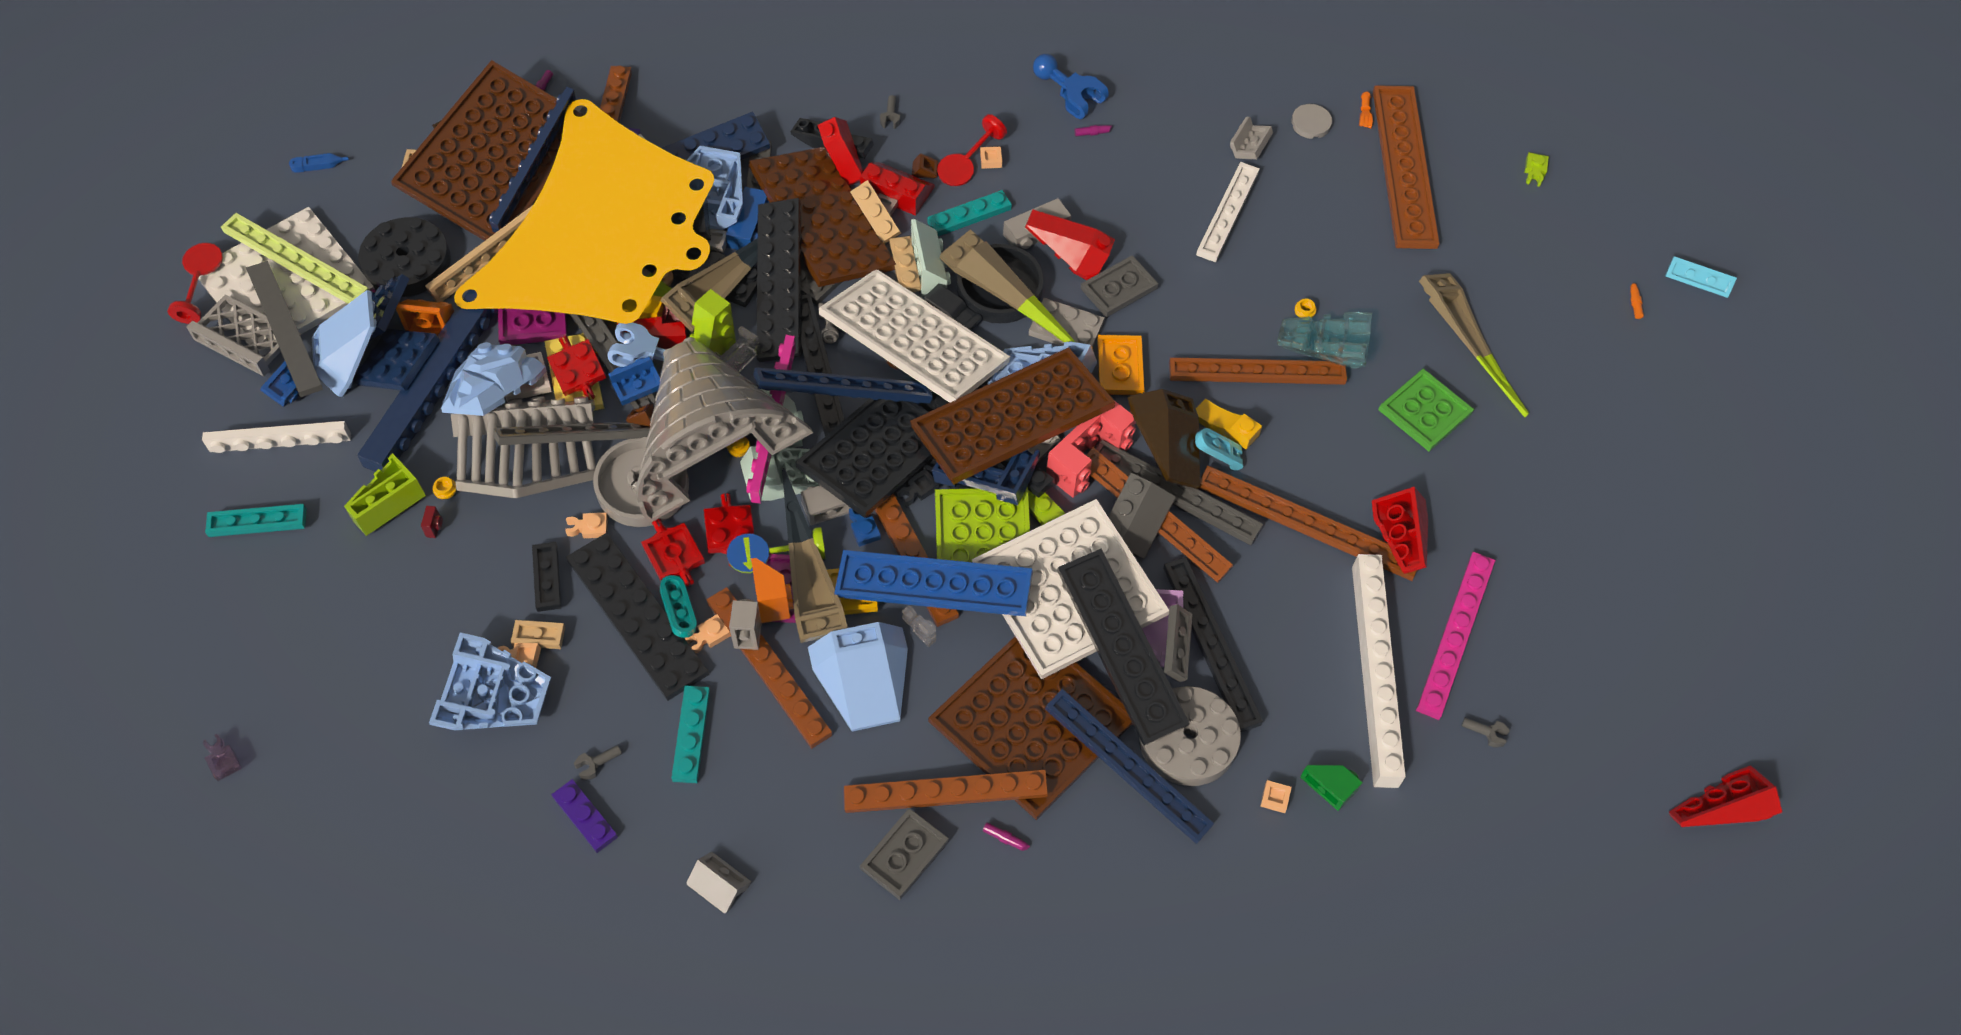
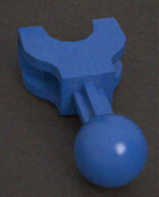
M1041 54L1034 60L1033 71L1035 75L1042 80L1052 79L1061 86L1060 96L1065 99L1066 110L1078 119H1083L1088 114L1089 107L1085 99L1102 103L1109 97L1108 88L1096 77L1080 76L1076 72L1068 77L1058 69L1057 60L1050 54Z

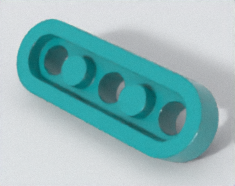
M666 576L661 580L660 594L672 632L681 638L690 637L696 631L697 621L684 581L678 576Z

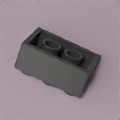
M1130 473L1108 518L1131 553L1145 559L1176 497L1154 483Z

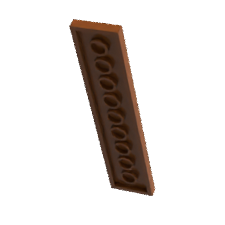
M1374 86L1373 97L1395 247L1437 249L1439 238L1414 86Z

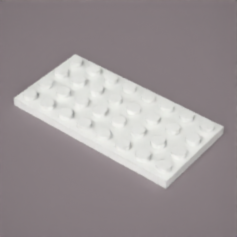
M879 270L872 271L819 307V315L948 402L956 401L958 398L974 391L1006 366L1010 360L1009 355Z

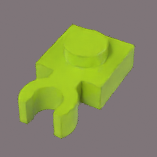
M1528 152L1524 173H1528L1526 184H1530L1531 179H1535L1538 182L1537 186H1541L1547 173L1549 156Z

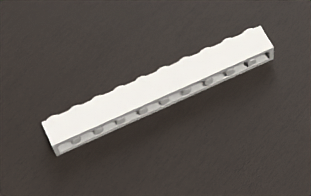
M1358 554L1352 571L1374 787L1399 788L1406 776L1382 555Z

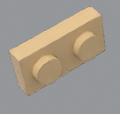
M515 620L511 644L514 646L515 643H538L541 648L561 649L565 625L564 623Z

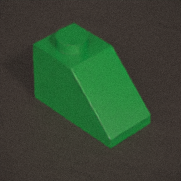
M1307 765L1300 776L1303 781L1337 811L1353 797L1363 783L1354 771L1348 770L1343 765Z

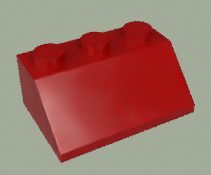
M880 162L869 163L860 176V185L868 180L877 195L880 193L898 200V209L915 216L935 187V184Z

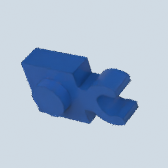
M850 508L849 517L853 521L851 529L858 546L881 540V535L873 516L864 518L860 514H855L852 508Z

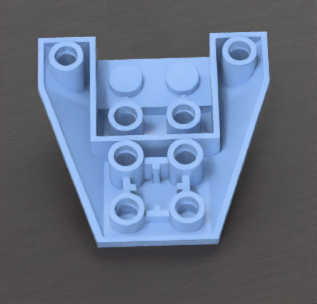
M369 290L363 292L320 324L312 336L313 366L317 376L339 397H343L347 389L351 388L354 375L372 332L376 329L377 322L373 316L375 302L372 301V293Z
M875 622L836 630L828 633L808 647L813 672L852 732L900 722L908 653L902 627Z

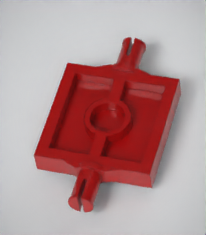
M563 336L566 343L560 337L559 342L563 349L548 356L547 359L564 396L583 391L588 400H591L588 393L593 400L595 395L591 387L595 383L606 379V376L589 339L571 346L568 336Z
M724 493L720 496L721 507L704 509L708 554H727L729 544L737 536L754 534L750 505L731 506L730 494L726 493L725 501Z
M658 518L657 522L656 520L652 522L657 533L651 538L642 541V547L660 581L670 575L681 576L685 586L688 587L689 583L690 585L694 583L689 571L705 564L704 558L685 523L672 528H665L662 520Z

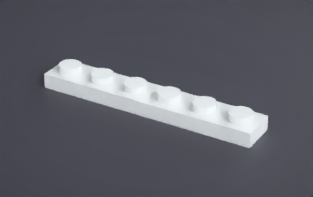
M1240 162L1200 243L1197 256L1213 262L1217 261L1258 176L1260 168Z
M345 421L203 432L202 441L210 452L222 453L233 450L246 451L257 448L270 449L271 447L282 446L293 447L306 444L340 443L351 441V432Z

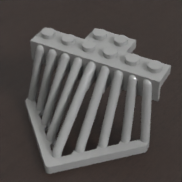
M587 396L575 397L574 401L565 402V398L545 400V397H534L528 402H522L521 398L508 400L502 407H497L484 416L452 413L453 437H458L456 490L520 498L593 480L596 462L591 441H582L588 470L579 472L575 442H566L570 474L563 476L560 473L558 442L549 443L551 478L542 480L541 443L532 444V482L525 485L522 484L525 444L515 445L513 486L508 484L510 445H501L499 484H495L496 440L493 437V429L594 423L593 411L595 410V401L588 400ZM487 434L485 482H481L482 436ZM467 436H473L471 480H466Z

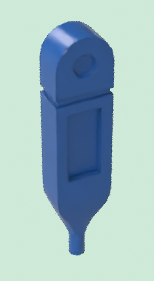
M331 153L296 157L289 161V166L295 173L329 169L342 161L349 160V157H339Z

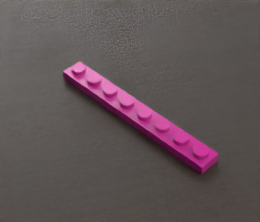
M786 335L784 344L780 343L778 355L781 358L780 362L775 363L774 369L791 370L796 351L795 336ZM770 390L771 397L783 406L786 392ZM757 440L756 453H758L757 459L752 461L751 472L754 474L752 479H748L747 493H750L752 503L761 504L772 455Z
M1472 552L1416 708L1417 712L1437 720L1441 718L1494 566V559Z

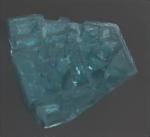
M1345 312L1344 318L1331 319V315L1326 314L1319 321H1313L1310 316L1283 319L1277 338V345L1287 350L1327 360L1342 366H1350L1351 368L1366 367L1370 348L1372 313Z

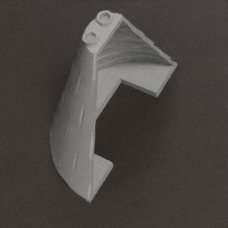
M693 337L686 338L683 342L663 352L664 362L660 376V385L655 399L656 403L636 487L640 510L646 520L651 523L689 502L688 493L671 477L750 433L757 438L771 455H774L812 434L813 431L804 421L777 403L770 395L758 389L753 382L721 360L717 354L704 344L697 342Z

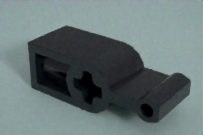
M939 283L925 296L926 302L969 330H972L982 320L980 314L970 310L960 297Z

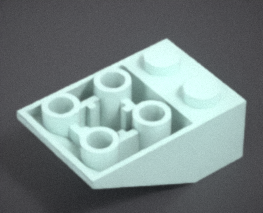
M750 446L740 461L746 486L748 479L753 478L754 473L751 472L753 459H757L758 456L756 446ZM785 448L771 456L762 495L763 501L784 498L783 468L788 474L796 495L801 494L800 492L805 491L809 487L820 486L796 468V461L810 449Z

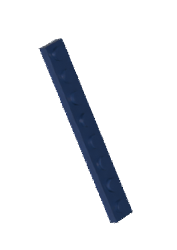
M566 86L563 93L558 95L554 109L549 111L545 125L539 128L536 141L530 144L525 160H521L518 167L519 171L516 176L510 179L506 194L503 193L501 195L498 208L491 213L489 218L494 233L507 225L564 123L567 107L576 100L574 89Z
M755 367L753 374L758 389L766 391L777 390L789 393L801 392L914 403H930L933 397L929 388L920 382L758 367Z
M1063 689L1046 705V711L1195 844L1214 825L1209 818Z

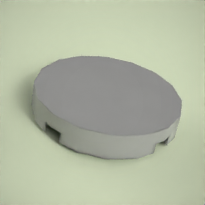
M1305 104L1295 109L1291 123L1293 124L1294 131L1300 136L1313 139V137L1321 138L1328 134L1332 125V117L1325 108L1319 105Z

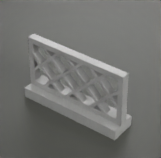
M224 295L198 323L191 321L187 326L195 341L262 376H265L270 371L268 365L281 352L277 341L274 340L273 331L266 315L227 295ZM227 304L233 306V311L222 313V309ZM239 315H251L250 320L239 322ZM224 318H235V323L223 325ZM218 320L219 326L210 328L206 326L210 321ZM257 324H268V329L256 330ZM252 325V332L240 334V328ZM236 329V335L224 336V331ZM270 336V341L258 343L257 337ZM253 338L254 344L241 345V340ZM271 347V351L265 357L259 354V349Z

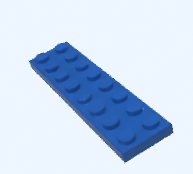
M843 550L834 594L838 595L839 598L1026 617L1033 570L1032 568Z

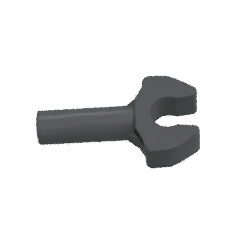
M894 95L888 97L887 112L880 114V124L883 128H886L887 121H893L894 129L900 125V114L895 113L896 97Z
M1464 717L1461 725L1486 735L1488 745L1491 747H1503L1507 742L1497 737L1495 733L1507 736L1510 732L1508 727L1499 721H1496L1492 726H1487Z
M618 745L595 757H590L583 753L577 757L574 766L578 769L584 765H589V768L579 773L581 779L590 780L597 777L596 771L598 766L622 753Z

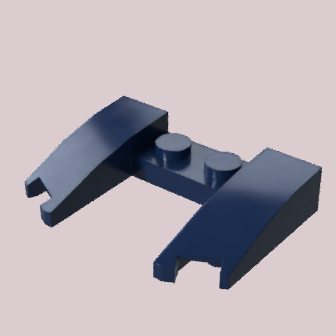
M1037 449L1032 454L1030 451L1025 450L1013 456L1005 470L990 467L958 483L995 493L997 500L1019 505L1033 475L1040 451ZM936 462L932 469L934 481L955 488L957 483L953 485Z

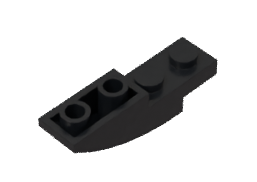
M799 118L790 131L791 135L814 149L825 147L818 125L823 122ZM851 134L858 157L865 159L874 145L872 138Z

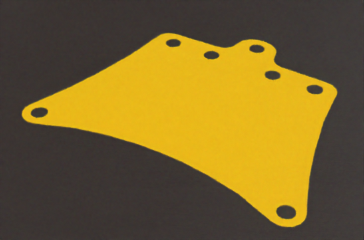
M586 99L575 100L566 109L562 141L551 172L537 200L524 221L488 264L459 287L454 296L455 303L463 309L541 310L584 315L624 324L632 323L641 316L666 273L675 269L694 270L707 260L710 253V245L706 239L694 232L693 223L713 185L714 175L711 171L681 159L638 136L619 124L591 101ZM577 106H585L588 111L584 116L577 117L573 114ZM694 179H701L704 182L703 188L697 191L692 190L689 184ZM682 212L686 215V220L678 225L672 223V215ZM693 247L699 248L701 255L698 259L690 260L686 257L688 249ZM649 264L656 266L657 272L654 276L645 277L642 274L644 266ZM475 290L477 297L474 301L465 302L462 299L465 291ZM629 299L635 300L637 307L634 311H623L622 304L624 301Z

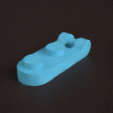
M1204 428L1196 433L1195 444L1198 449L1229 464L1232 470L1243 468V459L1240 458L1242 455L1241 445L1209 428Z

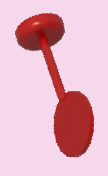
M987 114L982 119V126L986 133L965 156L962 154L947 155L940 161L937 173L943 183L949 186H960L971 180L974 174V166L969 158L989 136L1001 140L1007 135V129L1001 120L991 114Z
M199 243L185 252L182 264L185 270L193 275L186 300L172 302L168 307V315L174 320L189 324L191 321L196 323L200 321L201 311L191 301L199 276L214 272L222 263L223 254L215 244Z

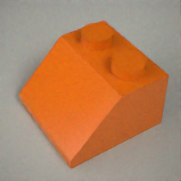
M408 299L398 303L396 307L405 331L435 333L437 336L454 312L452 304Z
M751 558L761 622L766 623L790 619L789 610L794 609L790 584H785L784 575L759 559Z

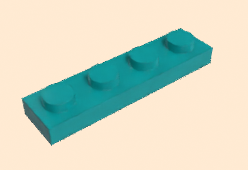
M1003 190L929 216L927 217V223L937 231L939 237L1010 211L1012 204Z
M304 504L207 512L205 533L208 537L305 529L307 508Z
M685 686L671 777L672 782L698 783L710 697L709 687Z

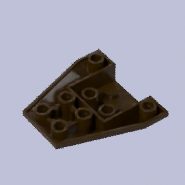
M1165 389L1129 396L1130 412L1166 481L1198 489L1200 487L1199 449L1195 444V436L1199 432V417L1193 398Z

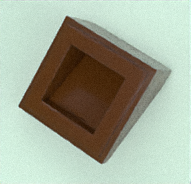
M920 153L913 161L912 175L918 178H936L938 161Z
M647 404L632 410L627 416L626 421L628 423L650 426L654 411L653 404Z

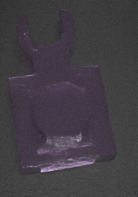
M215 734L217 738L215 745L210 746L206 740L203 741V744L212 753L205 757V760L214 778L219 781L242 769L230 745L224 747V741L218 734Z

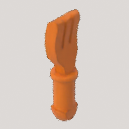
M1363 92L1361 95L1362 112L1360 114L1359 126L1371 129L1373 122L1372 114L1369 112L1371 109V96L1369 92Z

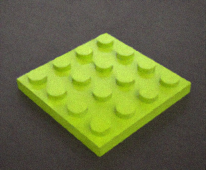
M1028 488L1019 505L997 500L995 493L981 489H935L937 559L972 562V559L1030 531Z

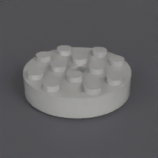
M647 437L627 439L611 447L598 461L593 476L594 490L603 511L616 522L632 527L652 526V522L649 523L643 516L636 494ZM687 469L671 478L688 493L689 478ZM681 506L660 517L662 522L673 516Z
M1189 686L1173 688L1190 724L1146 746H1143L1139 737L1142 754L1154 771L1172 783L1184 786H1200L1211 783L1227 772L1238 752L1241 735L1237 717L1222 698L1208 690ZM1184 733L1191 734L1195 738L1189 739L1184 735Z

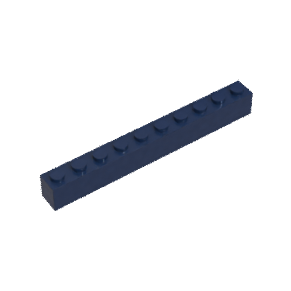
M472 289L468 290L463 300L465 302L474 301L477 297V292ZM459 306L456 308L439 333L440 341L407 390L399 392L357 454L364 468L375 472L378 469L382 470L389 462L388 458L392 453L399 459L402 453L409 448L410 441L420 431L422 423L432 413L438 399L444 395L445 388L452 381L455 371L467 359L471 349L477 345L479 337L489 327L490 321L494 314L498 313V309H463Z

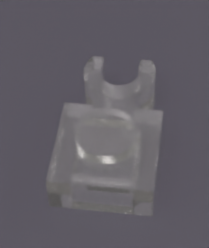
M907 606L902 610L904 614L902 619L912 626L913 632L928 647L936 642V627L930 620H925L921 615L918 616L911 606Z

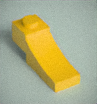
M1206 398L1196 408L1200 424L1233 440L1246 450L1260 435L1262 425L1246 414L1238 415L1215 405Z

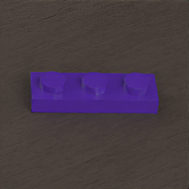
M573 779L551 794L596 853L618 838L615 831Z

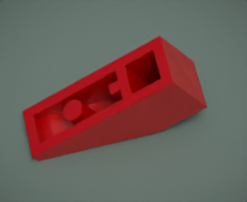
M833 117L819 124L818 128L823 144L842 179L846 180L849 186L859 182L863 169L847 121Z

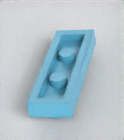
M1673 256L1665 274L1666 277L1727 298L1737 279L1734 276Z

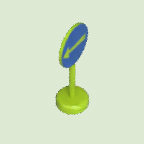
M816 527L812 531L813 539L822 560H824L826 557L821 527ZM743 534L731 541L727 548V558L729 564L735 570L741 573H753L751 558H757L766 564L769 554L789 551V545L768 548L767 542L762 537L755 534Z

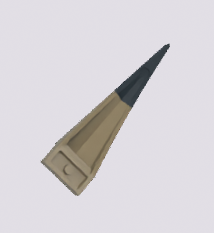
M758 238L710 267L680 282L665 294L660 301L693 332L695 326L692 325L695 302L710 289L726 299L757 263Z
M783 468L782 477L795 622L800 643L821 639L832 631L848 627L842 604L838 595L834 594L835 588L818 548L814 543L813 536L788 474Z

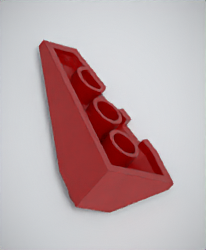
M1034 209L1031 211L1025 228L1043 245H1048L1056 252L1054 255L1058 259L1062 258L1070 266L1069 269L1074 274L1085 280L1099 274L1115 241L1114 238L1098 229Z
M1411 487L1371 500L1374 521L1382 532V536L1388 543L1402 572L1406 574L1426 568L1428 543L1426 499L1415 487Z
M1750 765L1725 775L1721 778L1722 783L1716 787L1711 785L1704 789L1705 794L1702 796L1691 797L1669 811L1670 816L1681 827L1766 820L1782 813V808L1776 786Z

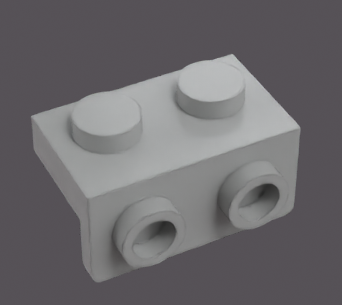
M1245 117L1230 141V147L1235 158L1257 160L1273 134L1272 127L1254 126L1251 117Z

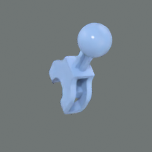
M619 323L615 329L616 338L624 344L615 343L610 347L607 355L608 360L612 364L625 367L634 363L639 358H646L648 356L651 357L652 361L653 359L664 361L663 352L666 349L657 347L659 338L649 334L644 326L636 323Z

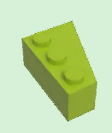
M710 289L695 302L692 325L695 328L694 334H690V337L695 338L697 342L704 344L720 357L726 351L733 348L736 343L731 304Z
M393 453L389 456V462L382 470L378 469L374 473V479L367 486L363 485L344 505L353 522L365 536L426 496L417 479Z

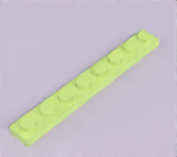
M235 213L221 226L223 232L348 304L363 292L369 290L368 287L238 213Z

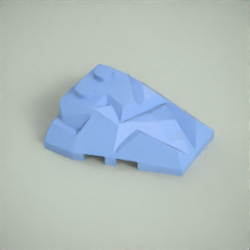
M488 342L481 343L455 371L441 407L442 412L484 416L505 403L504 396L513 392V395L521 393L520 386L523 384L531 386L535 384L547 372L546 366L534 357H527L525 349L521 346H511L510 344L494 345Z
M460 632L452 654L453 665L441 700L436 701L429 725L451 730L536 725L551 677L526 662L521 663L511 657V653L506 650H499L491 645V641L483 637Z

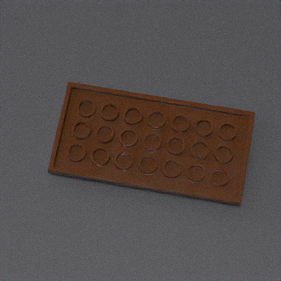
M825 147L750 161L749 168L770 203L799 198L801 201V258L818 287L862 278L875 270H879L882 273L895 270L896 263L852 196L850 192L852 190L846 180L842 179Z
M1068 347L960 397L956 401H952L917 417L910 422L913 430L954 485L1115 408V401Z

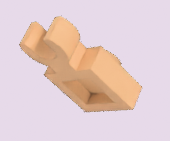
M607 513L583 514V520H578L576 517L566 518L567 525H575L573 528L565 530L567 536L573 537L582 533L583 539L598 538L607 533Z
M715 615L697 626L699 633H694L692 636L685 638L688 644L696 641L697 644L691 648L695 653H698L702 650L704 644L707 643L712 648L731 635L720 617Z
M515 643L513 649H509L506 646H500L498 649L501 651L506 650L511 653V657L536 668L541 647L538 643Z

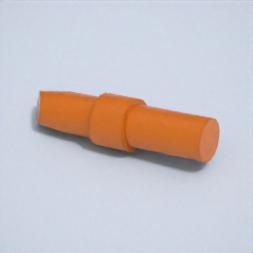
M1633 283L1630 286L1631 305L1635 318L1641 319L1644 316L1642 297L1637 285Z

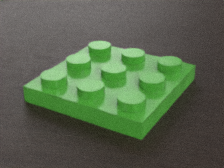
M1425 369L1419 371L1384 401L1378 409L1428 452L1472 415L1474 411L1471 406Z

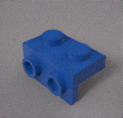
M650 356L639 358L634 363L625 367H618L608 374L622 406L658 391L660 385V377Z
M285 361L260 389V391L283 407L287 402H294L299 395Z

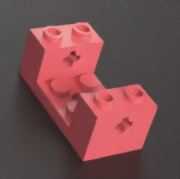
M1115 401V408L1078 425L1049 452L1046 473L1053 477L1055 484L1072 498L1079 492L1083 493L1090 484L1088 481L1092 460L1084 452L1088 448L1092 449L1098 441L1101 442L1102 440L1121 450L1127 451L1134 442L1133 434L1136 431V422L1133 415Z

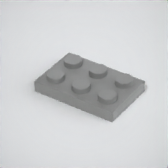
M1043 298L1042 305L1076 343L1089 344L1093 349L1104 324L1105 317ZM1035 321L1032 322L1029 336L1064 346L1063 341Z

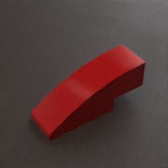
M662 316L637 319L632 322L644 326L649 334L659 338L657 344L659 348H672L687 338L686 327L682 322L663 323Z

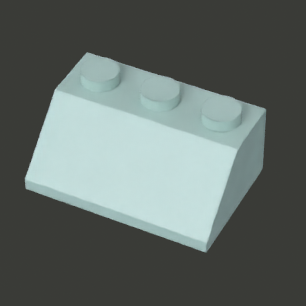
M912 219L911 243L921 284V296L925 297L938 283L947 289V285L951 284L950 273L945 272L947 265L940 259L941 251H943L942 238H938L935 229L916 219Z

